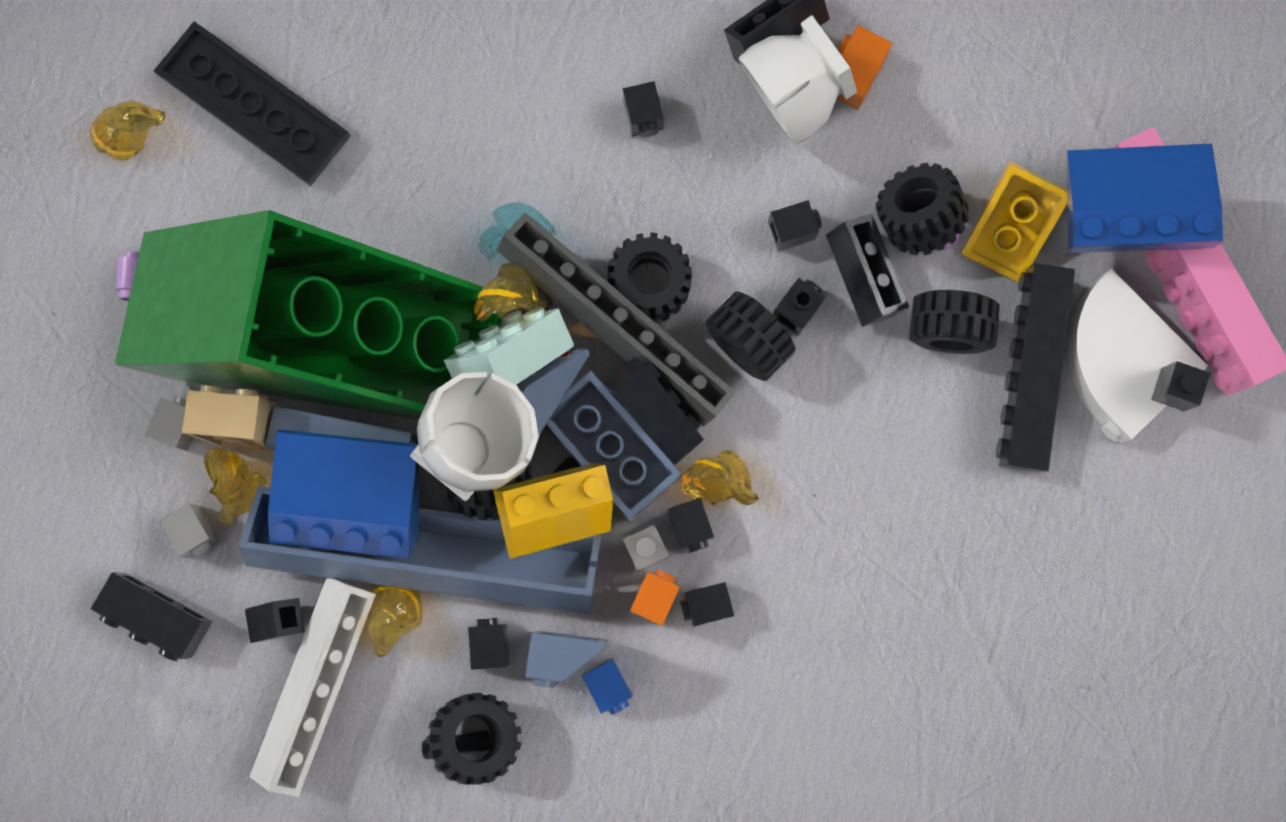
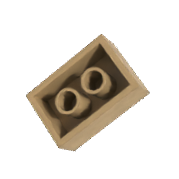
M201 386L200 391L188 390L182 433L215 446L270 450L265 448L273 408L274 406L277 407V402L270 401L268 397L258 395V391L249 389H236V394L223 392V388L215 386Z

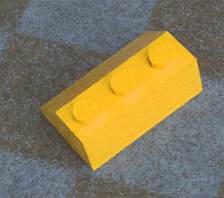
M591 463L493 490L510 559L611 531L613 497L606 466L603 464Z

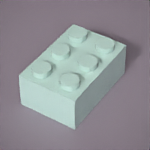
M538 307L524 315L521 311L513 312L502 319L504 322L502 325H494L479 332L480 338L476 341L470 340L454 348L455 354L444 360L451 378L453 379L461 373L487 372V376L493 373L517 385L574 347L559 309L544 311L543 307ZM484 380L481 381V383H480V385L478 386L477 390L479 389V387L481 386V384L483 383Z

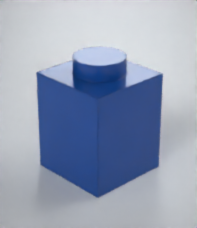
M614 658L582 675L601 714L609 710L610 714L614 715L630 706L627 700L633 694Z

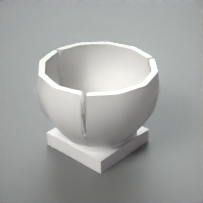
M810 16L801 23L803 32L800 35L770 36L749 47L739 57V62L774 118L795 145L811 138L828 122L838 95L842 94L847 100L857 93L849 65L813 16Z
M487 372L461 373L430 394L417 426L419 445L410 454V457L464 501H467L474 491L500 488L524 472L531 461L539 439L534 408L516 385L493 373L488 376ZM484 380L483 383L481 384V386L479 387V389L477 390V388H478V386L480 385L481 381Z

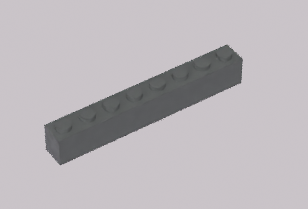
M526 212L504 234L496 250L624 360L629 362L634 357L643 363L649 361L660 373L661 377L658 379V382L664 389L667 386L670 387L681 400L678 406L685 412L688 411L703 427L718 416L736 393Z

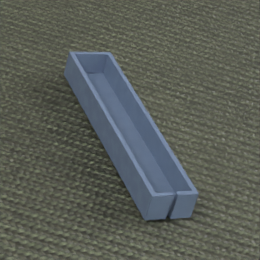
M258 486L238 546L247 567L590 614L600 557L601 534L510 559L500 519L493 520V518L486 517V520H478V516L470 518L464 514L419 508V539L409 558L269 543L268 506L270 487Z

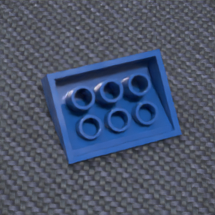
M1212 143L1067 150L1069 253L1214 248L1223 241L1222 202Z
M279 429L276 434L268 506L269 543L409 558L419 539V464L410 457V454L419 444Z

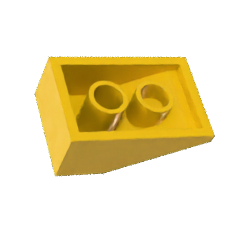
M1009 159L961 254L1019 282L1021 273L1025 272V269L1033 264L1067 205V187Z

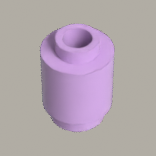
M128 251L125 252V257L117 258L115 290L119 292L118 299L129 301L139 252Z

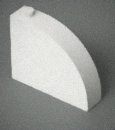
M1111 268L1098 277L1085 291L1073 312L1066 346L1070 376L1080 399L1102 425L1101 430L1113 441L1123 443L1133 439L1167 406L1151 400L1161 368L1176 361L1201 370H1205L1208 367Z

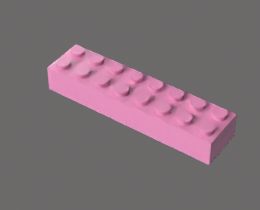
M1153 126L1117 144L1114 148L1165 145ZM1221 243L1214 248L1144 250L1148 267L1158 275L1163 284L1164 295L1175 305L1179 312L1181 325L1192 335L1196 342L1198 355L1207 362L1213 372L1212 378L1215 385L1226 396L1253 387L1286 370V355Z

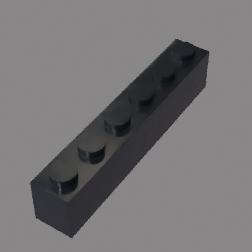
M1034 263L1020 275L1018 291L1022 292L1021 305L1016 306L1014 313V324L1018 325L1016 338L1012 339L1009 349V357L1013 358L1012 371H1008L1005 379V391H1009L1007 405H1003L1000 415V423L1004 425L1003 438H999L996 445V458H1000V467L1032 472L1049 471L1075 269Z

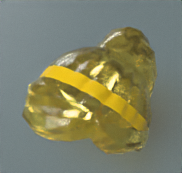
M131 100L119 103L116 106H109L103 109L92 122L89 131L91 143L98 153H104L112 159L119 161L127 160L144 150L145 146L143 144L147 138L148 129L154 125H161L165 119V112Z
M505 263L500 267L497 277L482 287L477 302L474 305V312L476 313L477 320L484 322L492 314L504 318L506 313L519 308L527 311L538 307L545 309L548 304L546 301H541L536 284L527 271L516 264Z
M218 447L210 448L204 456V466L207 475L213 482V487L209 493L215 495L222 504L219 511L220 522L230 527L234 518L250 512L257 487H266L267 480L260 473L251 471L246 461L237 453Z
M724 450L716 457L701 458L682 474L680 488L683 493L695 499L701 497V499L709 501L713 506L720 501L723 502L731 498H735L744 505H752L759 500L758 495L752 492L751 474L745 461L731 450Z
M378 585L373 589L372 592L376 595L367 616L369 620L367 630L371 642L375 644V653L379 657L389 654L391 649L399 642V638L409 634L411 630L421 625L423 612L422 598L419 590Z

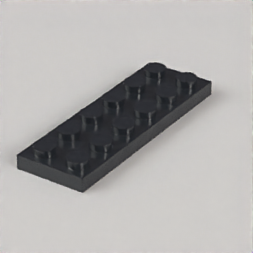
M195 21L153 70L158 77L310 187L351 136L343 127Z

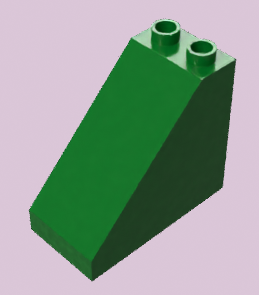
M260 211L144 232L115 365L178 381L233 390L249 389L258 391V394L419 420L430 394L452 379L444 360L455 354L454 348L470 340L476 341L479 339L478 333L494 325H501L506 296L483 295L480 297L490 305L479 304L477 301L479 293L483 290H488V288L274 211Z

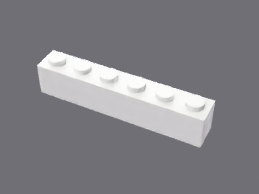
M326 578L249 776L267 791L299 797L375 598V593L339 579Z

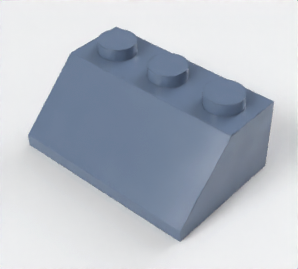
M546 631L531 632L525 677L534 678L533 685L555 688L559 682H563L607 647L608 640Z

